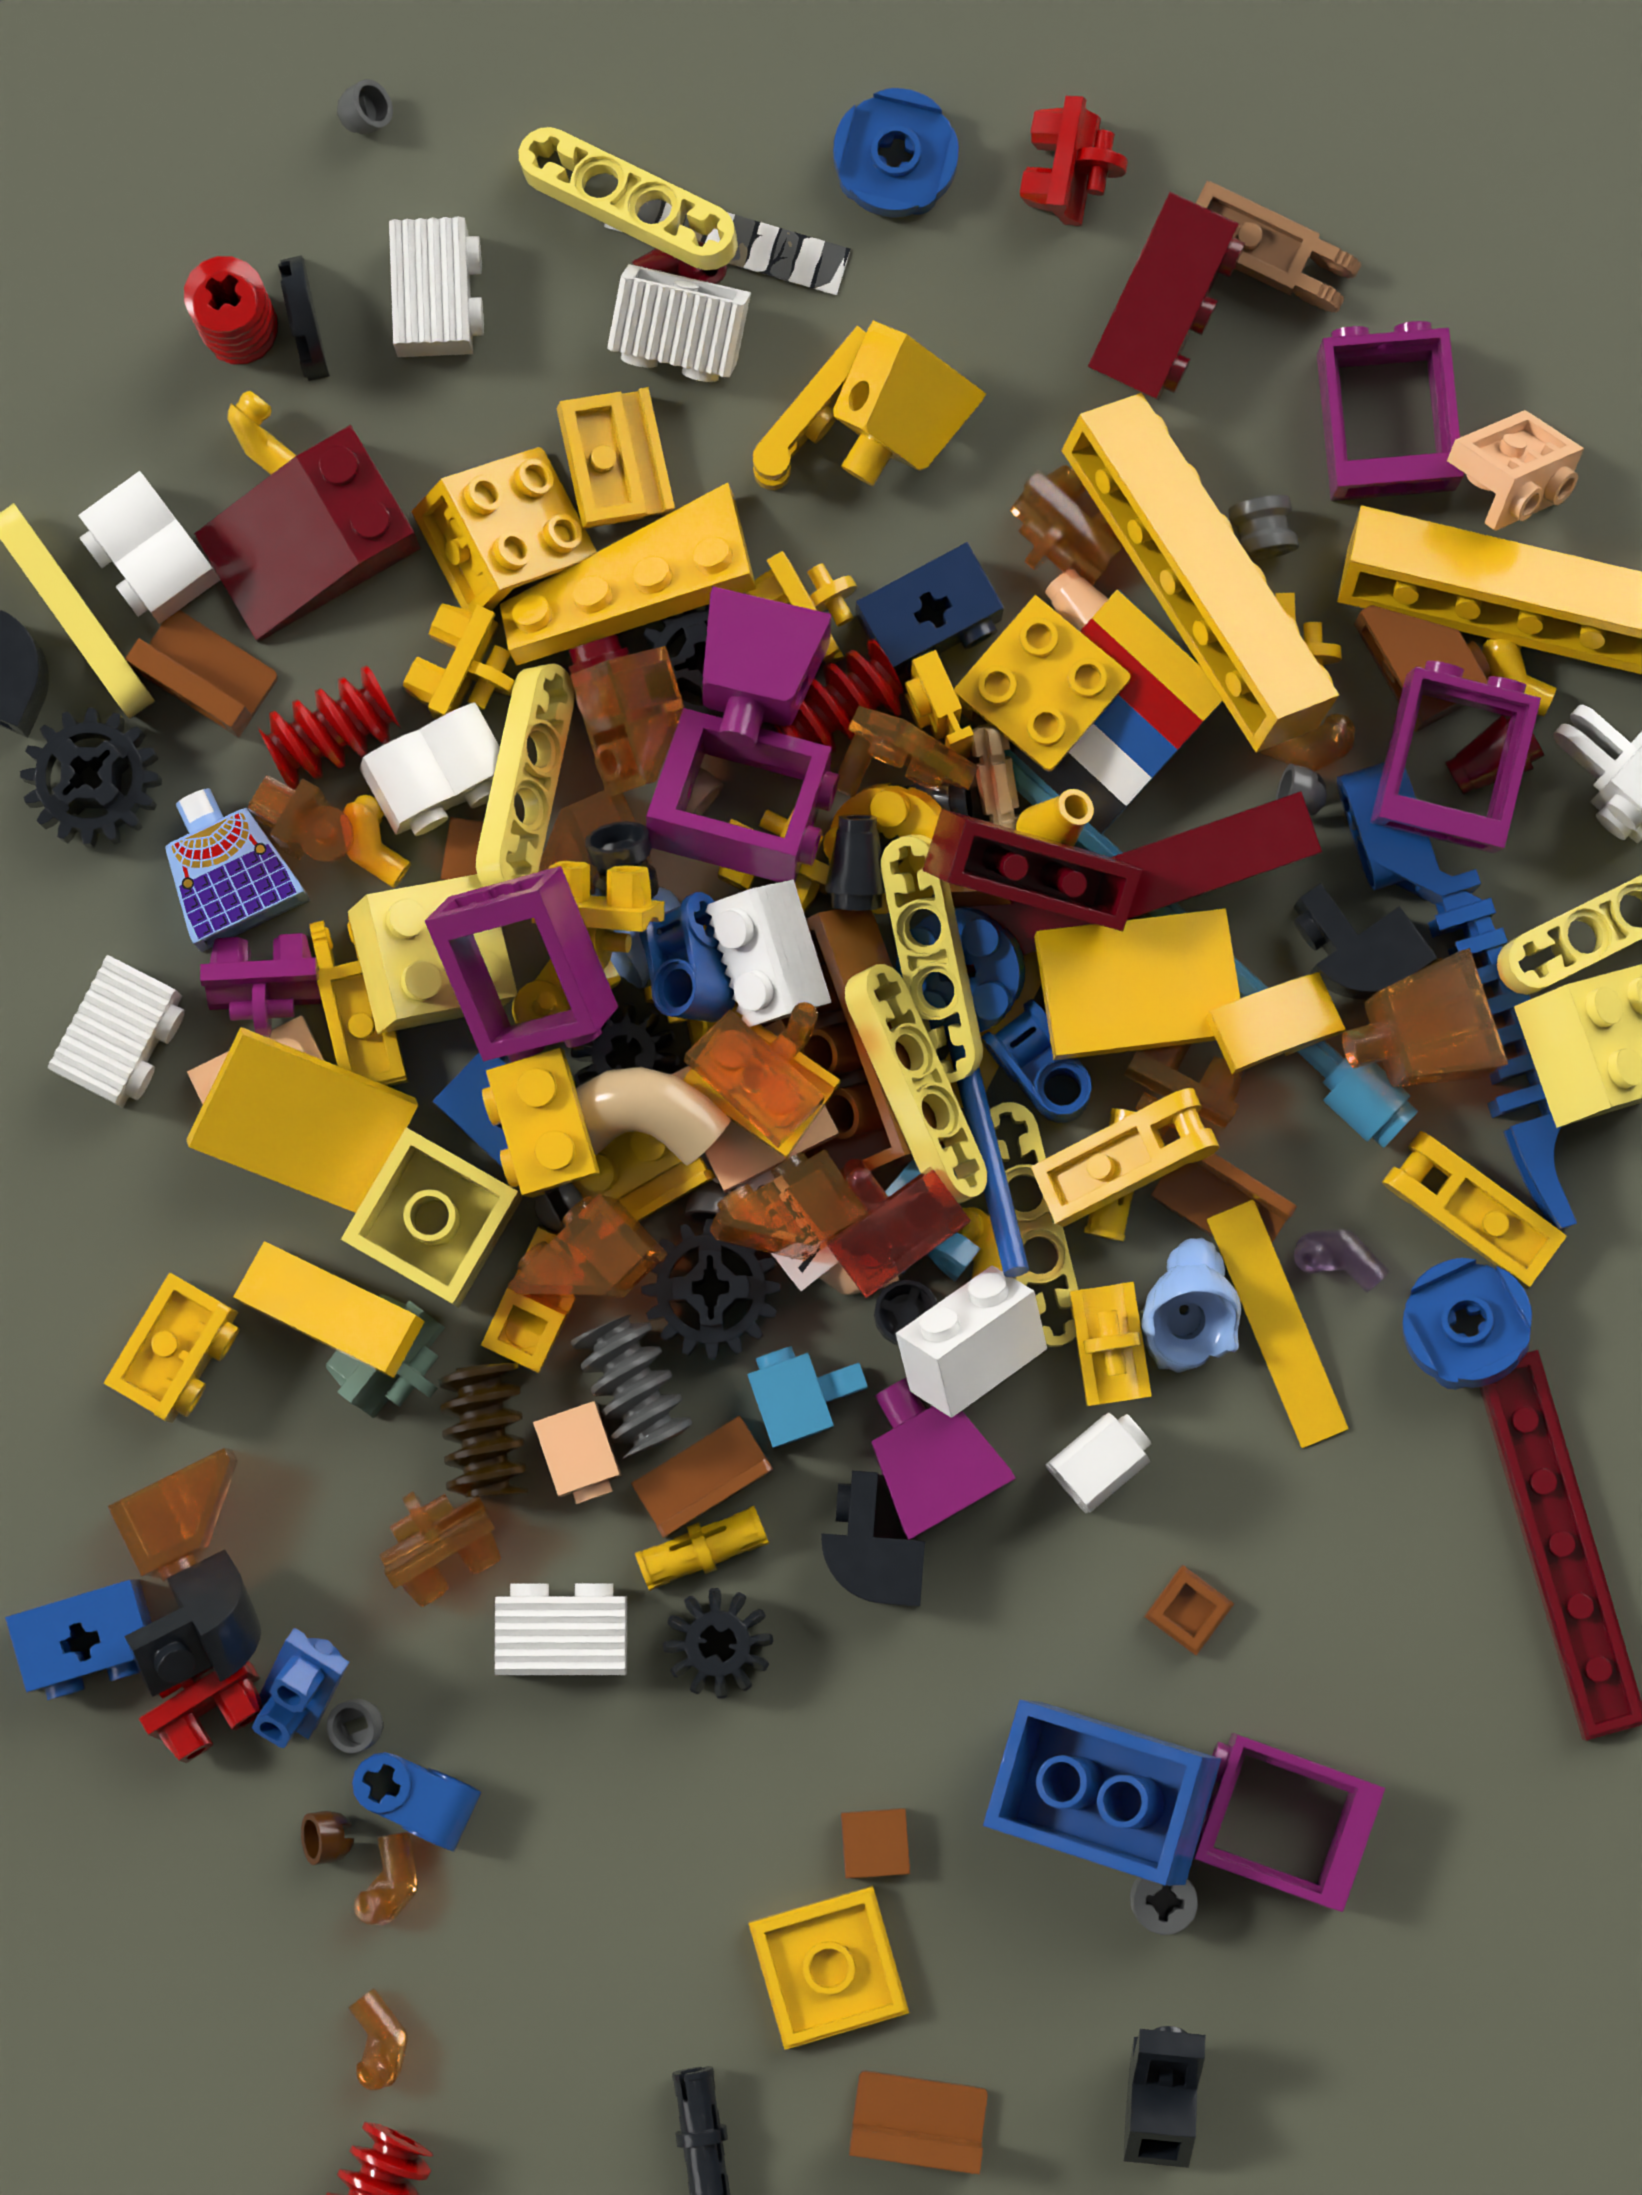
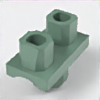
M384 1294L379 1297L417 1315L425 1321L395 1377L392 1378L337 1350L326 1363L327 1370L341 1385L337 1392L372 1418L376 1417L389 1399L400 1407L414 1388H417L427 1397H432L438 1387L424 1376L439 1356L429 1348L445 1329L443 1325L410 1300L405 1305Z

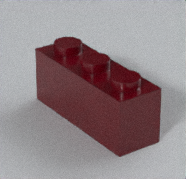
M1170 191L1088 367L1158 401L1164 389L1175 394L1191 360L1181 355L1191 332L1203 335L1217 306L1218 301L1208 297L1219 273L1230 278L1246 244L1236 239L1240 230L1239 223Z
M945 809L940 811L923 867L924 872L951 884L1122 932L1124 931L1142 869L1113 857Z

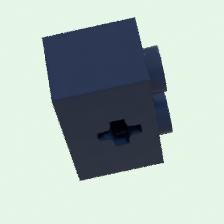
M966 542L857 600L855 615L869 640L873 638L883 649L897 676L906 672L910 679L913 659L934 650L939 655L959 643H962L964 649H970L998 632L995 624L1002 620L1004 606L970 545ZM929 605L934 612L946 609L943 615L942 627L935 628L931 621L918 623L921 620L923 606Z

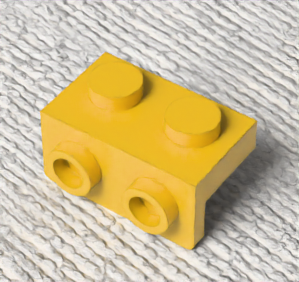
M557 1048L486 1070L490 1087L482 1089L483 1101L492 1125L501 1124L508 1149L500 1151V1159L505 1177L511 1188L519 1186L523 1196L533 1198L545 1194V1190L600 1174L564 1049Z
M169 1272L105 1379L104 1384L150 1410L155 1416L166 1422L173 1423L179 1413L188 1417L206 1388V1383L200 1381L199 1378L211 1358L213 1357L221 1361L238 1335L239 1328L232 1323L239 1312Z

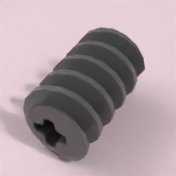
M631 1315L608 1322L570 1341L574 1349L594 1350L580 1366L584 1373H604V1376L590 1389L594 1397H614L600 1413L604 1420L624 1421L610 1436L614 1444H634V1447L622 1459L681 1435L693 1424L690 1417H670L669 1412L682 1401L681 1394L660 1393L659 1388L672 1377L670 1369L650 1370L649 1365L662 1353V1349L660 1346H640L639 1341L652 1330L650 1322L630 1323L629 1317Z

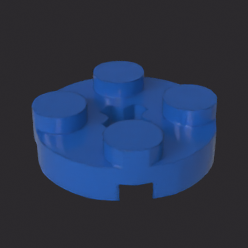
M890 88L873 93V98L864 100L857 107L855 104L845 113L836 130L833 160L840 180V187L848 198L854 200L863 209L880 216L906 217L912 214L921 215L929 212L935 206L936 201L947 192L957 170L959 146L954 128L952 129L950 122L942 114V109L934 100L913 90ZM894 139L904 140L905 151L914 155L910 162H901L899 167L888 166L887 159L878 155L879 148L891 147Z
M954 908L966 965L973 964L976 970L975 976L969 978L979 1031L983 1032L996 1026L1006 1017L1005 1015L1011 1010L1015 1000H1018L1025 982L1024 957L1020 945L1013 934L1007 928L1003 929L996 920L987 917L990 915L973 908ZM934 913L924 918L914 929L910 930L912 937L923 945L934 944L941 934V923L938 916ZM897 956L896 971L903 978L899 957ZM932 972L925 978L922 992L925 1000L930 1005L936 1008H945L952 1002L954 986L951 980H947L945 974ZM959 1013L941 1020H929L931 1029L944 1026L945 1035L950 1036L948 1026L961 1023Z
M1456 1258L1447 1260L1423 1273L1411 1289V1295L1405 1304L1403 1316L1405 1345L1418 1367L1426 1374L1434 1377L1441 1386L1454 1390L1463 1387L1475 1388L1486 1386L1499 1381L1511 1373L1528 1352L1532 1324L1531 1305L1522 1285L1508 1271L1498 1266L1494 1269L1485 1264H1476V1259ZM1465 1309L1470 1316L1481 1314L1485 1321L1478 1326L1479 1334L1467 1337L1464 1333L1456 1334L1453 1332L1451 1327L1456 1324L1455 1312Z

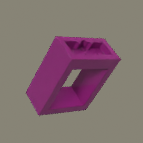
M1411 321L1396 325L1394 332L1369 334V328L1350 326L1336 329L1331 332V337L1323 338L1317 352V364L1331 501L1456 491L1464 477V472L1447 462L1455 440L1460 438L1449 328L1432 329V325L1428 321ZM1427 361L1436 453L1348 461L1339 368Z
M1426 661L1425 669L1414 667L1406 674L1370 823L1494 854L1505 848L1541 698L1524 694L1526 684L1513 679L1489 676L1487 684L1462 678L1464 669L1456 665L1439 661ZM1422 695L1511 717L1487 817L1398 795Z
M683 708L646 815V828L649 831L652 848L776 882L793 879L795 883L801 864L812 866L818 851L822 829L814 827L819 809L830 811L836 796L839 774L830 772L832 747L761 728L755 747H734L723 742L718 737L723 718ZM705 754L804 780L785 838L685 812Z
M561 866L449 896L425 920L483 1062L503 1056H508L510 1062H515L537 1055L545 1049L546 1045L562 1041L569 1048L586 1044L602 1034L601 1027L618 1008ZM534 918L571 1010L510 1025L473 934Z
M1235 1733L1231 1734L1228 1745L1218 1741L1212 1756L1221 1758V1763L1193 1858L1343 1912L1386 1788ZM1245 1755L1348 1792L1317 1884L1214 1847Z

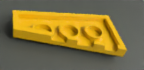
M725 483L583 559L568 569L501 603L500 609L508 650L515 665L518 666L710 604V594L713 586L740 593L755 590L756 584L742 526L729 483Z

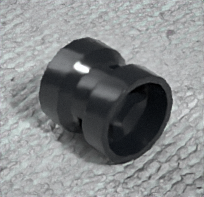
M614 822L593 830L586 837L585 845L588 860L591 865L597 867V873L593 879L595 896L607 897V870L614 866L624 865L647 867L651 886V900L658 894L659 884L656 870L646 859L652 850L650 835L646 826L637 822Z
M905 1279L893 1282L884 1288L877 1298L874 1311L876 1328L884 1339L894 1345H898L896 1333L935 1306L937 1299L928 1287L918 1281Z

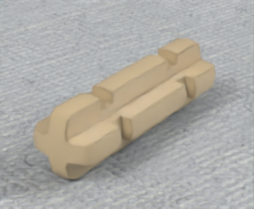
M989 723L977 726L972 730L974 736L971 749L972 755L979 757L980 763L974 764L982 814L989 815L990 821L987 822L1016 830V823L1020 815L1014 814V808L1019 807L1012 758L1009 756L1005 757L1004 750L1010 749L1009 740Z

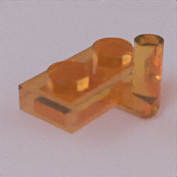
M858 706L848 730L855 734L837 773L839 774V781L835 788L841 794L855 797L872 757L898 768H903V765L908 766L904 775L906 778L935 791H940L943 782L969 790L978 766L905 719Z
M807 1002L798 1003L793 1008L787 1028L770 1045L730 1009L685 1054L684 1062L777 1148L822 1105L825 1098L819 1090L789 1064L810 1041L818 1018L816 1008Z

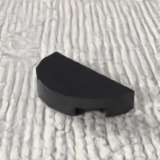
M301 255L280 260L281 263L278 264L282 277L280 282L292 336H295L303 375L308 378V381L329 377L304 258Z

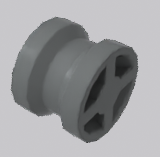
M1271 495L1240 502L1228 509L1230 523L1238 528L1239 542L1251 561L1275 558L1291 553L1299 548L1297 533L1289 529L1287 519L1292 511L1289 496Z
M1138 1877L1133 1882L1130 1892V1907L1136 1919L1149 1931L1160 1935L1176 1934L1184 1930L1194 1919L1198 1907L1197 1893L1188 1879L1186 1885H1173L1169 1887Z

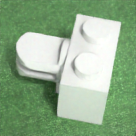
M1579 705L1570 714V719L1575 727L1566 723L1561 724L1553 733V737L1566 753L1597 779L1593 786L1599 792L1590 802L1600 810L1596 814L1598 821L1617 838L1625 840L1629 836L1638 844L1642 840V731L1630 743L1593 709L1585 705Z

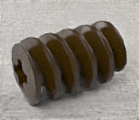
M518 1363L456 1368V1371L438 1379L441 1389L458 1393V1397L440 1405L442 1414L460 1419V1423L442 1431L444 1440L462 1445L461 1449L444 1457L445 1465L461 1469L464 1472L463 1475L446 1482L447 1491L463 1495L466 1498L528 1493V1489L509 1484L510 1478L527 1470L526 1463L507 1458V1453L525 1445L523 1437L509 1434L505 1431V1427L523 1419L522 1412L506 1408L503 1404L504 1401L521 1393L520 1386L503 1382L501 1377L519 1368Z

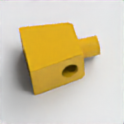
M873 320L833 408L834 417L859 435L841 467L870 486H874L890 458L918 471L927 468L979 406L986 393L909 335Z

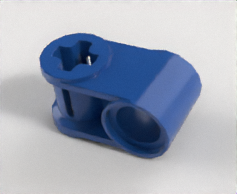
M695 892L686 896L682 900L681 906L664 912V921L649 922L647 929L639 932V937L646 954L651 980L652 999L655 1007L662 1014L670 1017L712 1023L726 1018L734 1008L736 1001L732 999L734 990L729 987L731 978L725 974L727 965L721 962L724 953L717 950L719 941L713 937L715 933L714 927L709 925L712 916L705 912L708 904L715 901L703 892Z
M1030 999L1023 1004L1024 1012L996 1034L991 1032L985 1033L981 1036V1041L1003 1072L1013 1082L1017 1083L1041 1115L1047 1120L1056 1123L1071 1122L1079 1118L1087 1108L1091 1095V1078L1086 1068L1077 1058L1053 1060L1047 1015L1033 999ZM1031 1033H1033L1031 1036H1029L1027 1039H1025L1023 1042H1021L1018 1046H1016L1015 1048H1013V1047H1014L1015 1045H1017L1020 1041H1022V1040H1023L1024 1038H1026L1028 1035H1030ZM1064 1075L1077 1082L1080 1088V1096L1069 1105L1059 1106L1047 1099L1044 1093V1086L1051 1078Z
M387 1752L373 1754L362 1761L355 1770L352 1781L353 1793L356 1799L367 1810L401 1825V1828L428 1842L453 1852L482 1793L480 1790L432 1768L426 1769L400 1756ZM384 1765H389L395 1769L392 1780L401 1785L398 1794L387 1792L381 1800H377L371 1796L373 1785L365 1780L368 1770L378 1773Z

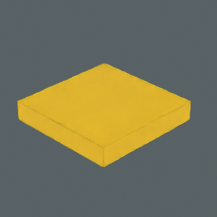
M873 1885L748 1923L785 2050L909 2013Z

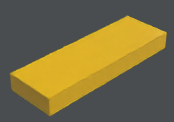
M265 1241L233 1296L242 1304L392 1378L398 1372L425 1322L417 1315Z

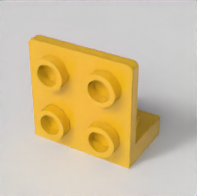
M540 447L441 478L411 511L461 608L472 613L477 604L492 611L514 588L562 572L597 552L586 529L582 528L581 520L545 451Z
M1034 595L956 685L954 691L962 707L961 713L968 719L973 721L977 715H980L1045 771H1052L1129 683L1130 673L1037 595Z

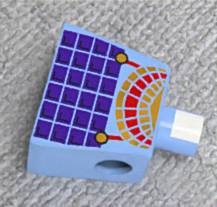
M209 788L196 791L176 803V807L189 834L170 842L165 848L189 936L193 944L201 952L213 947L216 938L237 936L310 901L303 886L247 808L240 809L223 817Z

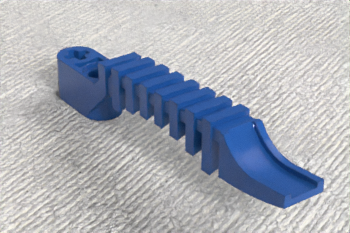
M1385 762L1338 776L1337 787L1342 807L1365 876L1371 888L1378 890L1395 884L1435 904L1438 912L1435 915L1436 919L1427 923L1432 938L1463 929L1466 938L1455 942L1456 946L1448 949L1452 965L1476 957L1480 958L1483 967L1472 970V974L1463 978L1467 991L1470 993L1491 986L1495 997L1483 1000V1004L1475 1007L1479 1021L1483 1022L1503 1016L1507 1026L1491 1031L1492 1034L1483 1038L1487 1051L1490 1053L1514 1045L1518 1057L1496 1063L1495 1067L1487 1070L1492 1085L1526 1074L1530 1087L1495 1097V1100L1487 1103L1491 1117L1494 1118L1538 1104L1542 1114L1541 1117L1510 1126V1129L1504 1130L1503 1133L1521 1178L1543 1218L1559 1230L1577 1224L1557 1177L1554 1164L1555 1142L1561 1127L1556 1128L1514 1006L1530 1000L1529 994H1519L1512 991L1500 979L1497 970V959L1502 947L1508 941L1503 927L1495 930L1491 917L1496 913L1492 899L1482 900L1470 894L1481 885L1477 869L1450 876L1440 871L1429 837L1370 823ZM1405 768L1398 795L1416 799Z

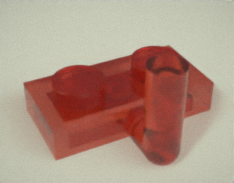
M852 1159L845 1164L843 1175L848 1186L864 1206L867 1213L826 1242V1244L865 1298H867L969 1224L971 1220L932 1166L891 1196H888L872 1175L867 1164L863 1160Z

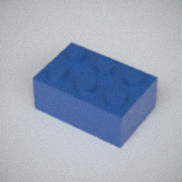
M1019 1699L983 1826L1165 1886L1186 1885L1221 1758L1047 1703Z

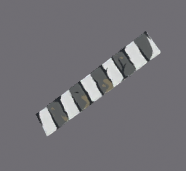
M660 199L650 200L641 206L637 217L645 223L656 224L664 221L669 216L672 206ZM728 213L734 223L738 242L735 256L728 264L837 295L851 248ZM685 215L683 226L690 229L687 215ZM607 224L604 225L605 228H609V229H612V230H615V231L622 232V231L617 230V229H615V228H613V227H611V226H609V225H607ZM713 229L709 235H702L694 231L698 241L704 243L708 240L720 241L717 229Z

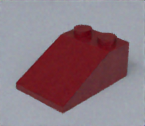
M352 425L345 427L292 458L194 533L257 642L421 549L415 532Z

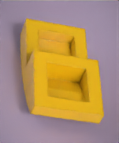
M1319 972L1284 982L1209 1011L1206 1016L1232 1075L1283 1053L1288 1056L1343 1033L1346 1030Z
M542 1225L539 1226L512 1284L505 1291L481 1346L539 1373L599 1252Z

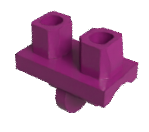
M303 933L280 934L274 938L273 960L251 961V949L248 940L240 937L216 938L213 943L210 963L200 964V982L205 987L209 1010L229 1009L231 1021L253 1020L255 1033L264 1037L271 1036L272 1018L295 1017V1005L322 1004L317 980H319L316 958H312L307 936Z

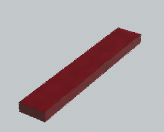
M1300 791L1115 855L1113 858L1142 869L1127 918L1129 920L1321 854L1323 851L1303 793ZM1015 901L1004 905L966 907L978 909L990 915L987 917L996 920L1003 929L1007 928L1017 939L1023 956L1036 952L1034 936L1037 931L1094 924ZM973 964L966 965L968 975L975 973L976 970Z
M1539 1350L1527 1352L1511 1373L1497 1382L1479 1388L1582 1740H1590L1642 1725V1700Z

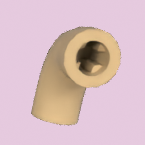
M643 1067L607 1070L576 1088L595 1156L618 1136L627 1132L638 1131L652 1135L661 1141L685 1165H689L718 1139L731 1120L707 1096L677 1076Z

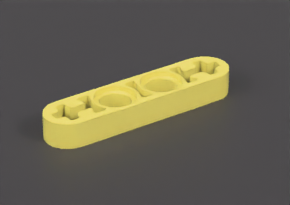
M552 127L539 128L529 133L522 140L518 150L519 162L528 184L536 190L695 268L716 270L727 265L735 256L738 248L735 226L730 215L721 207L562 130ZM554 151L558 152L562 166L548 162L542 169L539 168L536 159L539 155L549 158ZM566 169L573 171L571 181H569ZM606 173L618 179L616 189L606 197H591L584 191L586 183L597 174ZM660 199L672 206L669 216L664 221L656 224L645 223L637 217L641 206L650 200ZM685 215H687L690 229L683 226ZM713 229H717L720 237L719 242L708 240L703 247L698 245L694 231L702 235H709Z
M13 503L0 512L1 541L125 715L130 719L152 704L155 700L127 663L122 653L17 506Z
M555 663L523 669L517 675L513 685L476 855L477 876L483 887L539 872L575 699L573 682L568 672L562 666ZM528 736L533 739L537 750V762L535 765L531 763L528 757ZM516 792L521 796L525 808L523 823L518 819L515 812L514 798Z
M907 835L893 840L884 849L881 857V874L903 980L907 985L936 1053L937 1049L946 1045L944 1026L931 1030L929 1020H941L959 1013L961 1023L948 1026L952 1044L955 1046L963 1045L966 1057L956 1061L957 1070L952 1069L949 1060L940 1061L949 1083H954L971 1076L979 1068L983 1058V1046L949 883L921 869L917 871L919 889L922 891L933 887L935 898H920L907 904L904 902L903 894L915 892L916 889L911 872L901 873L898 867V860L907 857V846H911L914 856L924 855L926 859L932 839L923 835ZM919 909H927L934 912L940 920L941 934L939 939L932 945L918 943L911 935L909 922L912 915ZM932 972L945 974L953 983L954 997L952 1002L945 1008H936L930 1005L924 998L922 985L925 978Z
M1642 875L1518 936L1502 947L1497 959V970L1500 979L1506 987L1519 994L1528 995L1536 993L1642 940V927H1633L1626 923L1620 912V902L1623 896H1635L1642 901ZM1572 921H1582L1594 931L1596 944L1592 953H1581L1571 945L1568 938V928ZM1551 946L1552 953L1556 956L1555 958L1538 966L1535 970L1523 972L1519 965L1520 960L1525 956H1532Z
M876 964L854 975L848 980L845 987V1000L848 1010L926 1187L939 1203L946 1206L958 1205L977 1197L984 1191L987 1184L986 1166L906 983L893 967L886 964ZM887 1022L891 1023L892 1029H889ZM896 1041L904 1046L911 1062L910 1070L902 1065L897 1056ZM922 1101L927 1102L932 1108L937 1121L936 1129L932 1128L925 1119L922 1111ZM943 1141L946 1148L942 1149L939 1142Z
M1007 1102L990 1109L995 1130L999 1128L1000 1117L1003 1115H1010L1014 1124L1024 1123L1027 1133L1019 1136L1017 1142L1021 1158L1029 1153H1033L1036 1163L1046 1159L1038 1124L1033 1114L1025 1106L1014 1102ZM998 1140L1002 1161L1008 1162L1010 1157L1007 1145L1004 1140ZM1020 1164L1007 1169L1005 1173L1008 1183L1018 1176H1028L1036 1180L1031 1169L1033 1165ZM1042 1194L1041 1203L1036 1209L1029 1212L1015 1210L1023 1245L1033 1238L1047 1239L1054 1244L1058 1260L1055 1267L1045 1274H1035L1028 1271L1021 1276L1014 1277V1279L1025 1286L1027 1284L1046 1285L1060 1276H1064L1067 1289L1057 1288L1053 1291L1059 1309L1070 1308L1072 1312L1069 1292L1078 1290L1064 1229L1062 1226L1055 1224ZM1043 1292L1036 1295L1040 1315L1046 1311ZM1073 1319L1063 1324L1064 1334L1060 1336H1053L1051 1328L1043 1326L1045 1341L1048 1347H1061L1076 1337Z

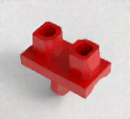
M1066 95L1063 108L1034 111L1031 143L1037 150L1055 151L1052 168L1027 167L1023 171L1020 187V197L1029 207L1052 211L1064 225L1082 226L1087 194L1104 195L1107 178L1123 177L1127 172L1128 159L1124 155L1112 151L1115 133L1108 130H1099L1101 118L1098 114L1085 108L1087 100L1083 96Z
M250 1661L236 1673L221 1682L214 1671L202 1679L199 1678L200 1675L212 1669L211 1667L160 1693V1697L164 1699L181 1687L184 1689L138 1718L147 1734L162 1740L179 1761L188 1763L214 1745L198 1719L211 1709L218 1706L231 1729L235 1731L254 1722L263 1709L259 1693L253 1684L261 1678Z

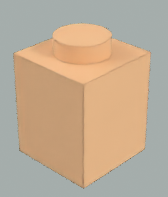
M592 1401L533 1422L558 1496L563 1497L573 1493L576 1504H580L613 1492L609 1480L618 1478L622 1474L598 1403Z

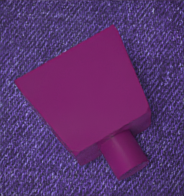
M712 587L703 671V705L709 709L724 712L718 737L723 742L738 748H753L756 745L762 722L783 727L790 726L793 723L828 650L831 637V614Z
M907 1377L875 1395L893 1429L871 1441L902 1530L908 1540L1016 1479L1012 1470L963 1411L951 1418L934 1406L926 1409L920 1397L910 1391Z

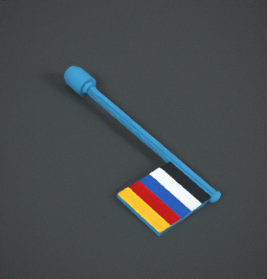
M1119 589L1111 595L1080 632L1130 673L1129 683L1054 770L1045 771L1010 740V749L1004 750L1005 757L1009 756L1012 758L1017 791L1032 805L1060 796L1068 789H1078L1091 799L1094 808L1093 816L1085 824L1075 845L1078 848L1109 857L1123 852L1103 833L1223 702L1199 663ZM1176 903L1149 914L1152 917L1188 912ZM1234 956L1240 999L1268 988ZM1325 1040L1297 1051L1326 1078L1322 1083L1331 1092L1323 1101L1366 1142L1373 1138L1384 1148L1417 1114L1418 1110L1407 1101L1411 1095L1367 1054L1358 1063L1349 1055L1344 1059Z

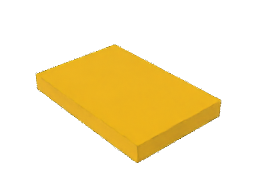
M1226 908L1127 920L1123 932L1091 924L1037 931L1034 936L1053 1060L1216 1041L1207 1021V1014L1213 1009L1240 999Z
M240 1027L186 1140L189 1148L356 1213L405 1128L408 1127L418 1107V1103L413 1096Z

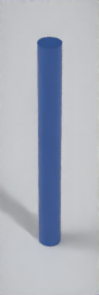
M949 1040L947 1044L953 1068L957 1070L956 1061L966 1057V1052L963 1045L955 1046ZM979 1067L971 1076L957 1081L967 1124L987 1170V1184L984 1189V1195L1005 1277H1017L1027 1273L1029 1266Z

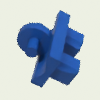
M294 1628L286 1638L259 1694L263 1709L252 1726L254 1732L280 1748H285L296 1732L309 1739L319 1725L350 1662L341 1656L339 1650L329 1640L306 1638L303 1632Z

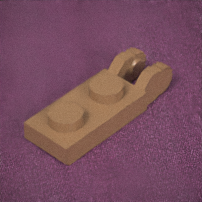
M1211 181L1206 182L1196 204L1239 223L1240 230L1236 239L1246 243L1234 269L1290 296L1293 292L1301 300L1313 306L1315 305L1319 309L1331 313L1339 311L1344 301V296L1333 287L1323 284L1302 272L1310 257L1318 266L1338 276L1353 279L1361 267V262L1357 258L1319 239V233Z

